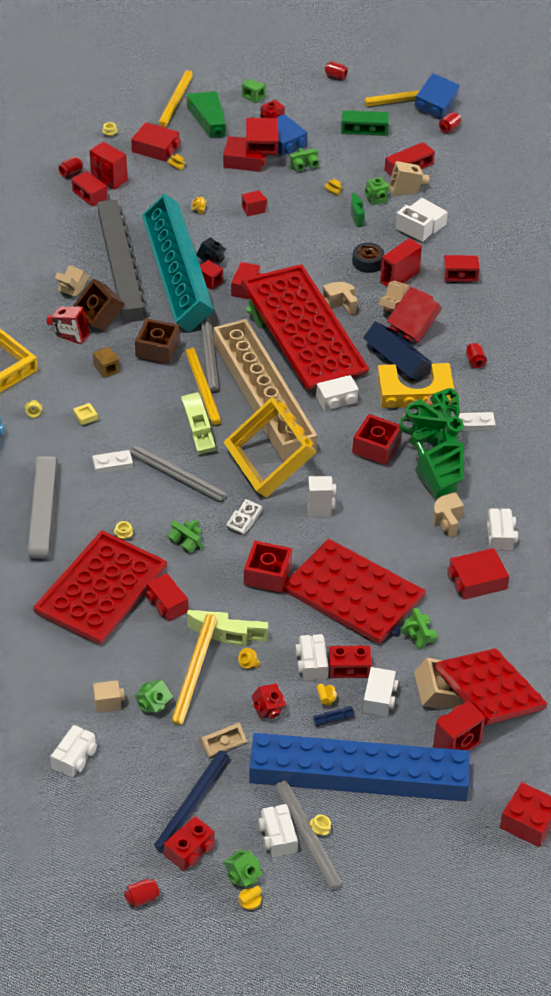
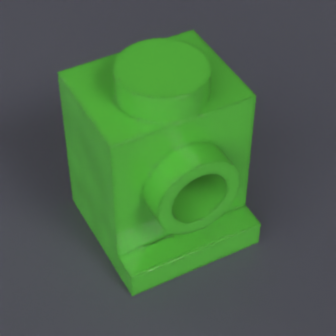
M250 78L242 83V97L254 103L266 97L265 83L261 84Z

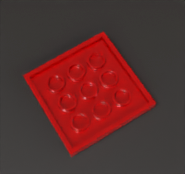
M496 648L438 661L435 669L465 702H471L486 717V725L544 710L548 704Z

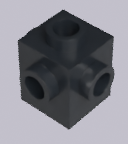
M210 237L201 243L196 256L204 262L209 260L214 264H220L225 258L226 248Z

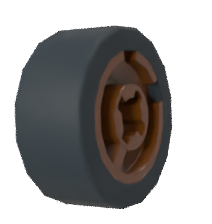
M374 243L357 245L352 254L353 266L365 273L379 271L381 269L382 256L385 255L384 250L381 246Z

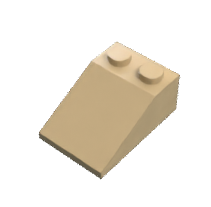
M426 658L414 671L422 706L445 709L454 708L459 704L465 703L435 669L437 662L443 660Z

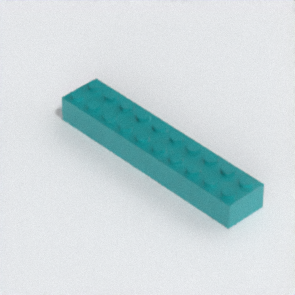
M164 193L142 214V218L175 323L191 332L206 317L211 315L214 307L179 203Z

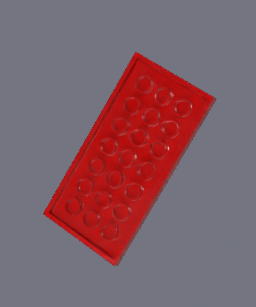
M302 264L242 279L241 285L307 390L317 388V383L349 375L353 378L368 373L369 367Z

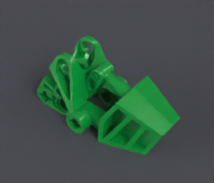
M452 388L432 394L430 400L433 405L431 406L421 399L410 403L405 409L406 416L402 417L399 421L400 430L411 435L409 442L412 446H416L418 450L417 454L420 460L417 463L415 472L435 499L456 492V483L462 482L464 479V443H459L457 440L464 424L459 418V395ZM447 395H449L450 398L452 399L451 402H450V405H449V397H446ZM415 408L417 412L411 414L409 409ZM402 422H411L412 427L406 428ZM426 442L432 445L433 448L427 451L423 443Z

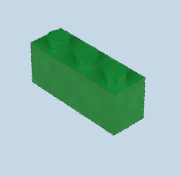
M342 110L341 134L388 136L389 112Z

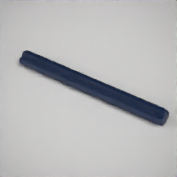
M218 751L154 844L157 851L164 852V843L183 827L228 761L229 755L226 751Z

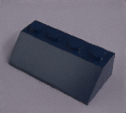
M375 321L363 337L368 342L367 346L374 351L378 350V355L386 361L387 359L390 360V365H396L397 370L401 369L403 371L402 375L407 379L413 378L419 381L431 373V364L434 363L390 328Z

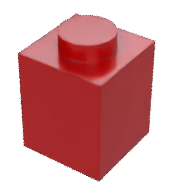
M260 190L241 194V208L247 217L266 213L267 198L263 196Z
M209 260L199 265L207 288L213 290L223 282V268Z

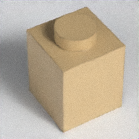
M118 680L93 683L96 713L122 710L121 701H125L124 689H119Z

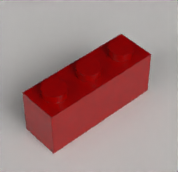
M421 142L385 157L384 171L392 176L396 161L418 165L422 170L434 164L435 151L424 142Z

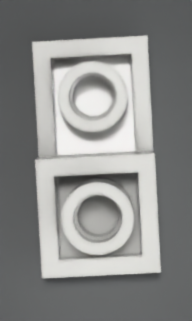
M245 499L240 509L234 511L226 527L244 534L260 516L263 507Z

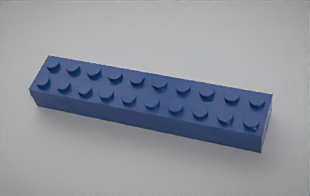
M253 733L249 783L277 786V783L285 780L290 787L466 802L469 789L470 751Z

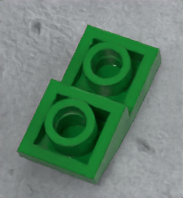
M352 193L351 216L358 228L363 226L365 213L362 209L363 201L356 193Z

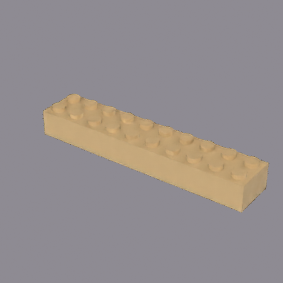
M247 319L213 327V343L253 412L255 413L271 397L278 402L282 400L288 407L286 411L293 414L296 418L295 423L305 430L304 436H308L314 443L312 447L317 451L316 432ZM280 413L263 427L282 461L287 460L302 446Z

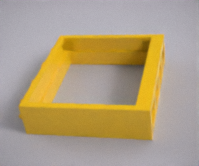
M0 329V346L19 362L0 372V393L38 371L37 357L2 329Z
M273 397L223 442L255 490L266 498L316 453L312 447L314 445L312 440L303 434L305 430L295 423L296 418L293 414L286 411L288 408L282 400L278 402ZM280 413L302 446L263 481L241 447Z

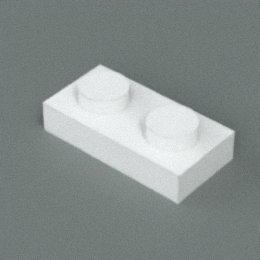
M493 412L460 413L459 415L464 424L462 431L495 430Z
M130 450L92 455L96 474L133 468Z

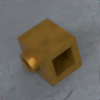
M110 347L93 352L94 367L103 378L119 373L118 355L116 352L113 353Z

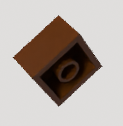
M93 278L73 307H83L86 320L92 326L105 331L125 303L106 284Z
M146 318L135 340V357L170 364L180 342V325Z

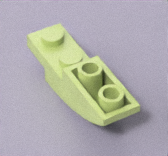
M199 392L181 396L197 454L216 451L209 420Z
M188 610L187 612L188 627L199 634L205 616L207 614L216 616L217 621L211 636L213 640L239 646H246L247 640H268V622L228 619V613L200 610Z

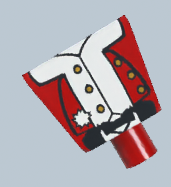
M59 307L53 315H48L47 325L54 326L55 333L60 338L82 345L90 335L83 307Z

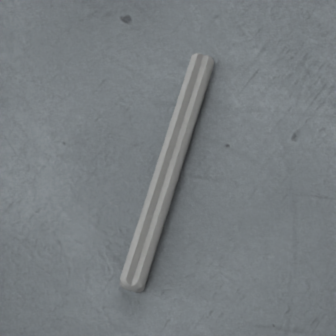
M206 317L201 322L207 383L211 392L214 393L218 391L219 385L211 318Z
M139 446L132 447L131 455L217 501L224 500L226 496L224 491Z
M285 780L277 783V791L284 804L288 806L291 817L330 889L336 890L340 888L342 881L316 833L312 830L310 822L291 787Z

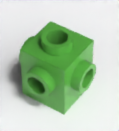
M382 177L367 180L365 195L370 203L377 205L387 202L388 183Z
M153 680L140 686V691L134 695L138 701V706L145 713L160 712L165 708L164 704L173 697L163 680Z
M240 849L223 861L229 872L227 874L228 878L235 885L250 887L263 874L260 869L259 860L248 850Z

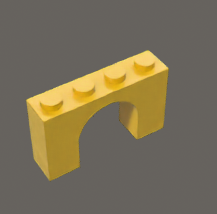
M450 363L431 364V385L422 389H412L404 386L398 379L396 365H378L377 382L381 408H406L410 403L419 399L426 403L428 396H432V394L447 388L454 389ZM447 395L446 397H449V405H450V402H451L452 399L450 398L449 395Z

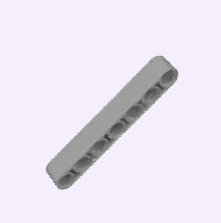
M37 456L29 537V559L50 558L57 478V456Z

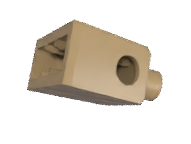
M399 161L395 162L389 183L392 196L417 194L420 185L429 184V175H423L420 166Z

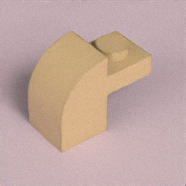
M70 265L65 275L59 272L55 275V279L59 282L58 290L72 296H77L84 289L89 278L85 271Z
M397 281L389 282L386 296L380 298L378 305L383 306L382 309L393 312L410 285Z
M333 282L323 285L322 296L331 309L342 305L350 316L356 314L358 300L355 297V288L345 282Z
M456 492L440 497L435 502L433 512L434 527L441 525L442 530L446 531L450 538L457 536V520L462 519L464 505Z

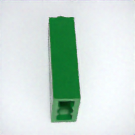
M217 91L187 93V109L210 138L226 137V123Z

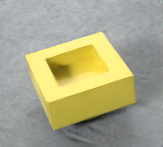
M90 403L73 409V414L81 425L98 419V414Z

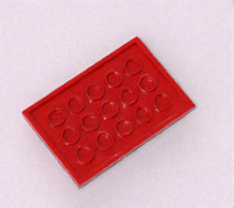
M101 530L34 605L33 612L102 645L147 591V582L158 578L165 570L167 561Z
M329 538L285 581L283 591L377 644H380L391 633L395 626L409 614L426 594L425 589Z

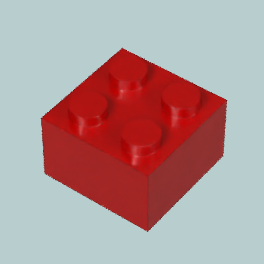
M101 142L89 150L91 174L114 190L128 181L127 154L105 142Z
M368 414L353 437L352 453L387 465L401 442L402 431L399 428V424Z
M254 540L244 567L243 585L282 593L292 565L293 548Z
M469 701L462 705H457L453 711L437 719L433 748L471 750L482 742L486 717Z
M521 782L502 813L499 828L540 847L551 829V796Z

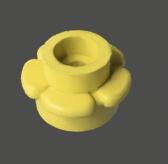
M108 122L103 125L102 132L106 136L111 137L118 132L116 124Z
M36 400L27 402L24 406L26 409L25 413L31 418L38 417L43 410L42 405Z
M121 521L116 525L114 534L120 539H127L133 535V528L129 522Z
M316 815L314 819H311L310 826L317 835H327L331 828V821L325 815Z

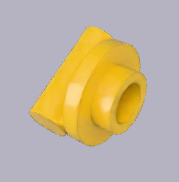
M178 154L172 155L168 160L169 165L180 171L183 170L186 162H184L185 158Z
M333 178L332 181L328 180L324 188L339 196L343 187L340 186V181Z
M202 196L196 197L192 201V210H197L198 214H204L206 200Z
M244 648L240 651L238 661L241 667L249 669L260 666L261 662L257 659L256 652L253 649Z
M324 684L316 686L321 703L325 706H330L337 697L335 687L332 685L324 686Z
M258 885L240 892L238 901L242 908L253 910L261 904L262 891Z

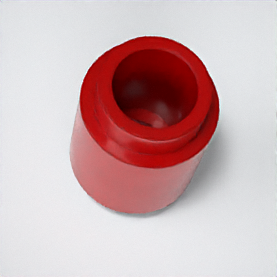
M330 61L326 64L324 71L326 76L344 80L347 76L348 68L345 65Z
M453 112L439 121L441 131L450 133L458 127L461 122L460 115Z
M73 156L61 162L58 166L59 173L63 177H70L82 171V160Z
M471 343L467 346L466 356L470 366L473 368L483 367L487 362V358L482 346L478 343Z
M147 878L128 885L124 896L127 904H132L135 908L155 901V898L159 897L160 893L155 879L149 880Z

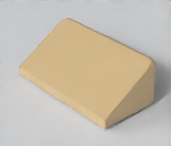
M240 722L198 739L208 758L215 756L220 750L227 751L247 743Z

